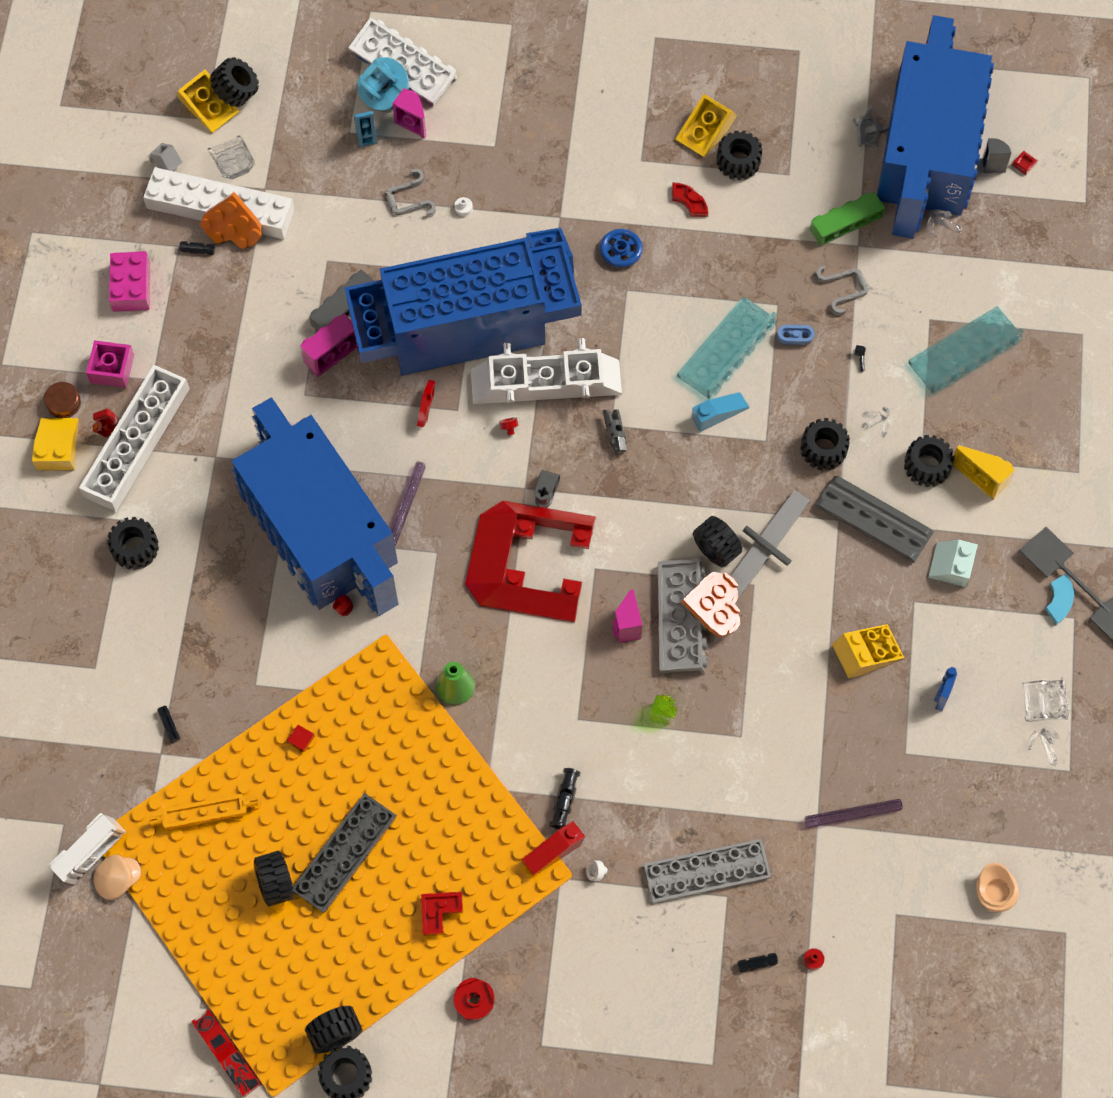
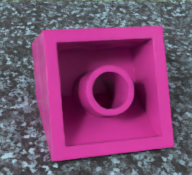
M403 88L392 103L395 124L425 138L427 136L425 116L420 97L416 92Z
M634 589L628 592L615 611V619H612V633L614 638L617 637L618 643L641 639L642 621Z

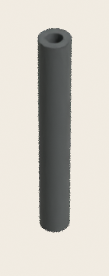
M745 526L743 532L783 564L788 566L792 562L790 558L749 526Z

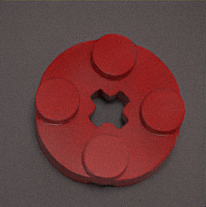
M469 978L458 985L453 1002L456 1011L464 1019L477 1021L487 1017L493 1010L495 995L492 987L487 982L478 978ZM472 994L480 997L475 1005L468 1001L471 999L470 995Z

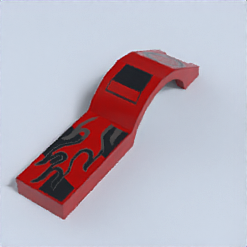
M208 1009L205 1011L206 1014L197 1021L194 1019L191 1022L244 1098L261 1086V1084Z

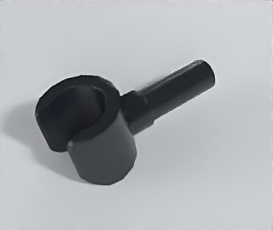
M856 345L854 355L860 356V371L863 372L865 371L864 356L866 348Z

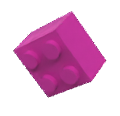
M94 340L86 371L89 382L92 384L127 388L134 359L131 345Z

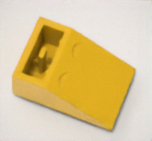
M888 624L844 633L832 644L848 678L865 675L904 659Z

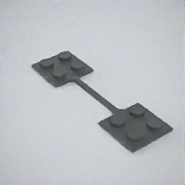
M1045 527L1020 549V552L1046 577H1049L1057 569H1062L1099 605V610L1089 619L1113 641V597L1107 602H1102L1064 566V562L1074 553L1052 531Z

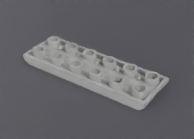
M762 839L644 863L653 903L676 900L765 881L771 878Z

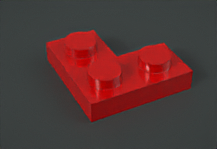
M462 891L421 894L423 936L444 935L443 915L463 914Z

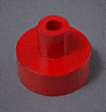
M517 417L499 421L500 429L506 430L507 435L515 434L514 428L519 426Z
M816 948L809 949L803 958L804 965L810 970L820 969L825 961L822 951Z

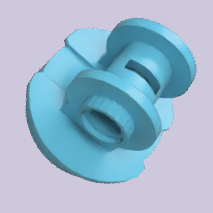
M389 57L374 59L363 75H360L357 79V89L360 98L367 106L375 110L384 111L393 108L392 103L403 88L409 89V78L405 68L398 61ZM388 82L387 88L382 89V88L385 86V84Z

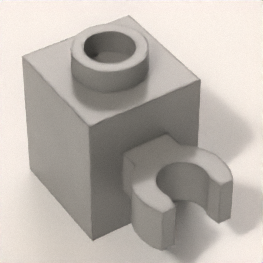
M161 143L148 155L150 161L155 163L157 168L175 171L182 163L174 146Z

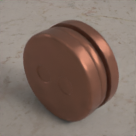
M57 382L46 390L44 403L52 416L56 418H69L80 409L81 398L75 386L68 382Z

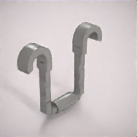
M420 169L410 170L411 175L419 176V178L409 183L388 188L386 191L387 201L390 209L393 210L392 213L396 215L430 207L431 210L427 211V218H430L436 212L435 204L430 200L397 209L392 193L417 187L424 181L423 172Z
M825 266L817 269L816 278L821 283H829L836 279L856 274L855 277L860 288L863 289V291L835 299L831 306L833 314L842 316L846 312L844 308H836V305L867 295L868 285L859 269L854 268L826 277L821 275L825 271Z

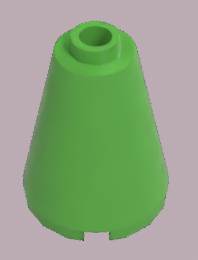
M458 662L446 664L436 680V691L439 698L445 703L460 705L467 702L473 695L475 682L472 675Z

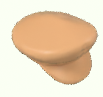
M111 855L98 865L94 874V885L98 894L108 900L121 897L129 887L139 880L141 876L140 865L136 860L123 858L120 855Z
M1000 863L987 864L981 870L980 876L976 881V893L981 905L987 910L997 913L1011 909L1019 897V889L1014 876Z

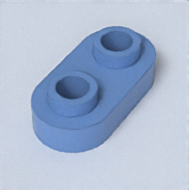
M783 325L778 329L777 338L782 344L808 345L814 340L815 332L808 325Z

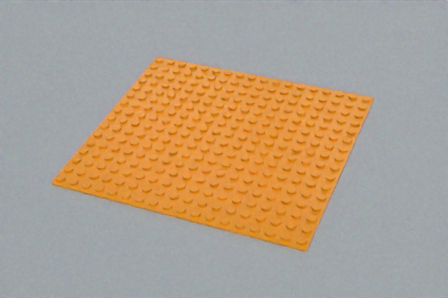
M383 635L118 818L116 821L127 833L122 834L123 836L104 854L105 858L111 855H120L123 858H132L138 862L141 868V876L135 884L129 887V893L272 1097H276L317 1067L320 1061L323 1062L325 1054H330V1052L318 1054L312 1048L304 1029L314 1018L340 1006H352L363 1029L361 1033H363L572 878L571 871L561 859L535 876L523 864L521 860L546 839L388 635ZM297 724L315 734L314 739L305 752L287 742ZM364 793L397 815L393 824L325 913L318 910L296 893H294L293 900L268 907L264 902L255 874V857L279 850L284 856L292 885L294 886ZM243 794L245 800L258 798L259 806L247 807L246 815L169 830H166L163 824L150 826L149 817L161 816V811L164 808ZM462 891L463 914L443 915L444 935L423 936L421 894Z

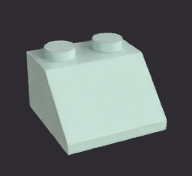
M962 540L937 542L928 578L966 587L970 579L978 544Z

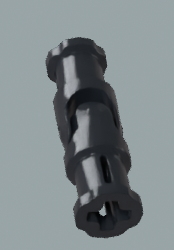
M573 768L563 769L562 784H559L557 791V802L553 807V819L549 822V826L557 830L566 826L568 814L571 813L570 806L575 798L577 790L575 785L581 773Z

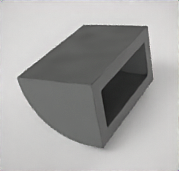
M988 138L982 157L984 173L1006 172L1012 153L1010 147L1004 141Z

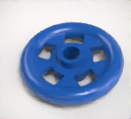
M615 229L608 232L602 238L599 249L602 258L608 264L622 268L631 266L640 259L643 245L639 236L627 229ZM622 236L628 237V242L624 239H621ZM613 238L615 242L613 245H610L608 242ZM630 246H636L635 252L630 251ZM611 250L615 254V256L611 257L608 254V252ZM627 255L629 258L626 260H621L620 257H624Z

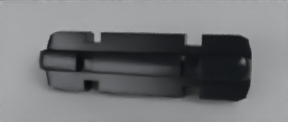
M180 241L179 250L181 252L190 251V253L199 254L207 252V254L213 255L215 253V245Z
M166 705L159 707L157 711L170 742L179 741L180 736L176 731L177 729Z
M770 953L767 956L761 955L749 958L747 961L746 959L739 960L737 963L740 972H745L748 969L754 970L767 967L768 964L770 966L778 964V958L776 953Z

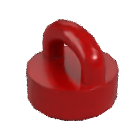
M341 595L333 603V609L343 617L348 616L353 610V602L347 595Z

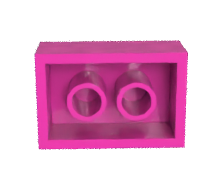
M147 251L110 253L109 302L113 312L150 310V260Z
M344 313L333 318L331 323L321 327L311 338H306L300 345L304 363L317 377L358 348L352 321Z

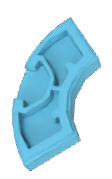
M1067 573L1050 583L1053 591V600L1045 610L1056 625L1068 615L1074 600L1073 585Z

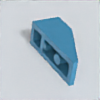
M373 111L356 114L354 116V124L359 146L377 144Z
M740 392L709 399L692 407L691 418L699 431L702 432L749 409V406Z

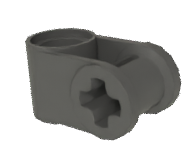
M541 470L535 489V503L538 507L548 508L551 505L559 485L560 474Z

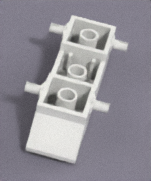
M581 338L577 339L578 349L564 351V355L526 357V354L511 353V344L507 343L508 349H506V343H504V354L489 356V360L471 369L473 404L514 403L516 401L579 397L584 399L586 397L587 399L595 396L622 395L619 360L601 353V349H587L584 338H582V345Z

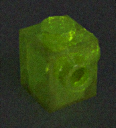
M665 694L661 696L656 695L650 720L669 725L671 718L675 719L678 708L674 707L675 700Z

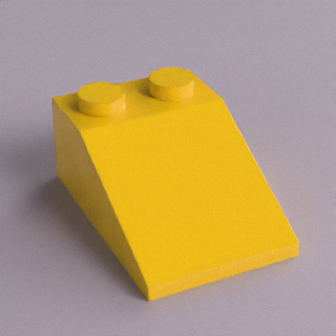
M205 69L180 88L176 96L213 133L235 116L239 110L236 106L232 107L229 104H225L223 100L218 98L217 94L215 95L214 89L211 88V75Z
M703 94L675 140L705 158L727 133L738 115L716 100Z
M78 418L40 419L32 462L37 471L75 470Z
M960 445L954 453L953 466L993 500L1009 485L1015 471L1010 462L1004 461L1001 457Z

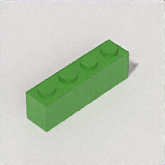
M875 192L866 193L857 200L848 201L839 208H833L822 216L814 217L811 220L810 231L819 245L822 246L882 218L885 207Z

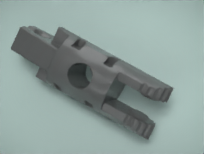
M604 409L603 417L610 444L613 446L615 455H622L626 451L627 441L619 409L613 411V420L611 412L608 409Z

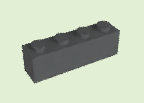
M363 270L352 274L349 281L344 285H340L331 297H327L318 309L316 308L311 312L309 316L311 326L318 331L321 327L331 323L333 318L343 313L349 318L350 313L344 287L373 282L374 280Z

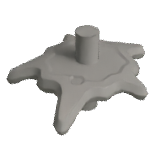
M869 106L865 115H862L859 120L853 118L857 128V145L861 147L864 143L866 146L878 149L879 147L876 142L879 139V133L887 130L889 126L877 124L876 119L871 115L872 106Z

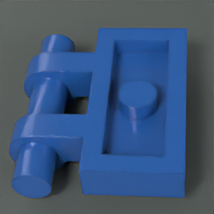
M954 667L946 670L942 678L943 684H940L934 701L937 704L935 709L943 711L955 683L957 670Z

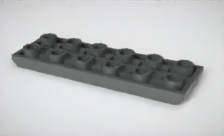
M839 476L832 478L815 504V507L915 563L933 534V531L926 525Z
M364 793L293 886L294 893L325 913L393 824L397 815Z

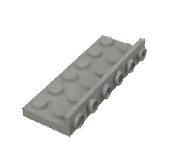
M700 558L658 562L660 673L700 670L701 674H705V667H708V656H705V649H708L707 637H704V631H707V628L681 603L703 580V576H706V566L702 565Z

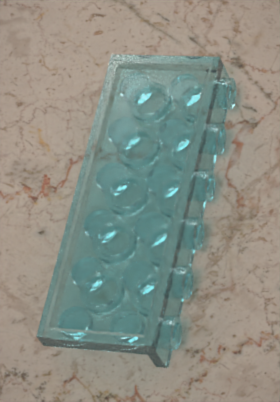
M743 296L679 370L677 377L708 399L713 394L717 395L724 381L728 382L733 375L732 372L736 368L739 369L743 364V359L753 353L754 346L764 340L765 333L775 327L777 313L769 314Z
M996 306L909 359L908 364L932 393L937 390L942 391L950 382L958 381L962 378L963 374L973 372L981 363L986 364L994 355H1000L1005 352L1010 345H1017L1022 340L1021 337L1024 331L1022 328L1017 330L1001 309Z

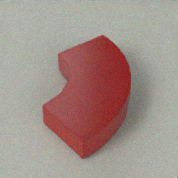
M672 182V201L685 205L689 210L690 217H708V207L702 195L700 196L688 185Z
M428 380L418 415V427H424L428 421L431 403L434 398L436 384L434 380Z
M107 408L93 413V420L97 422L93 425V431L104 437L110 436L118 424V418L115 413Z

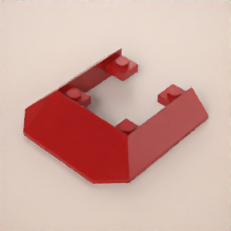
M509 501L499 502L480 514L465 586L480 606L575 623L582 588L581 581L563 578L560 593L523 587L525 572L507 569L513 538L520 537L533 540L535 526L571 531L573 533L570 546L589 549L596 516Z

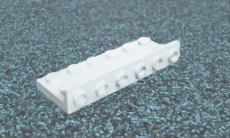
M370 17L348 47L350 51L370 64L379 57H389L398 61L408 74L409 89L434 106L450 83L458 78L456 70L452 66H445L438 57L434 55L432 57L427 54L428 52L423 47H416L407 37L402 38L395 29L387 28L380 19L375 20Z

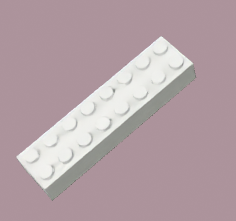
M156 167L153 170L143 197L147 209L202 221L203 215L209 208L235 192L262 225L261 235L282 240L286 236L295 210L292 198Z
M156 365L152 366L81 483L79 490L84 498L117 512L190 388L187 379Z

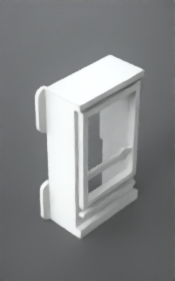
M100 813L85 828L87 831L67 851L63 850L48 865L63 882L75 885L78 882L77 878L82 877L83 872L86 873L123 836L122 834L127 833L114 818Z

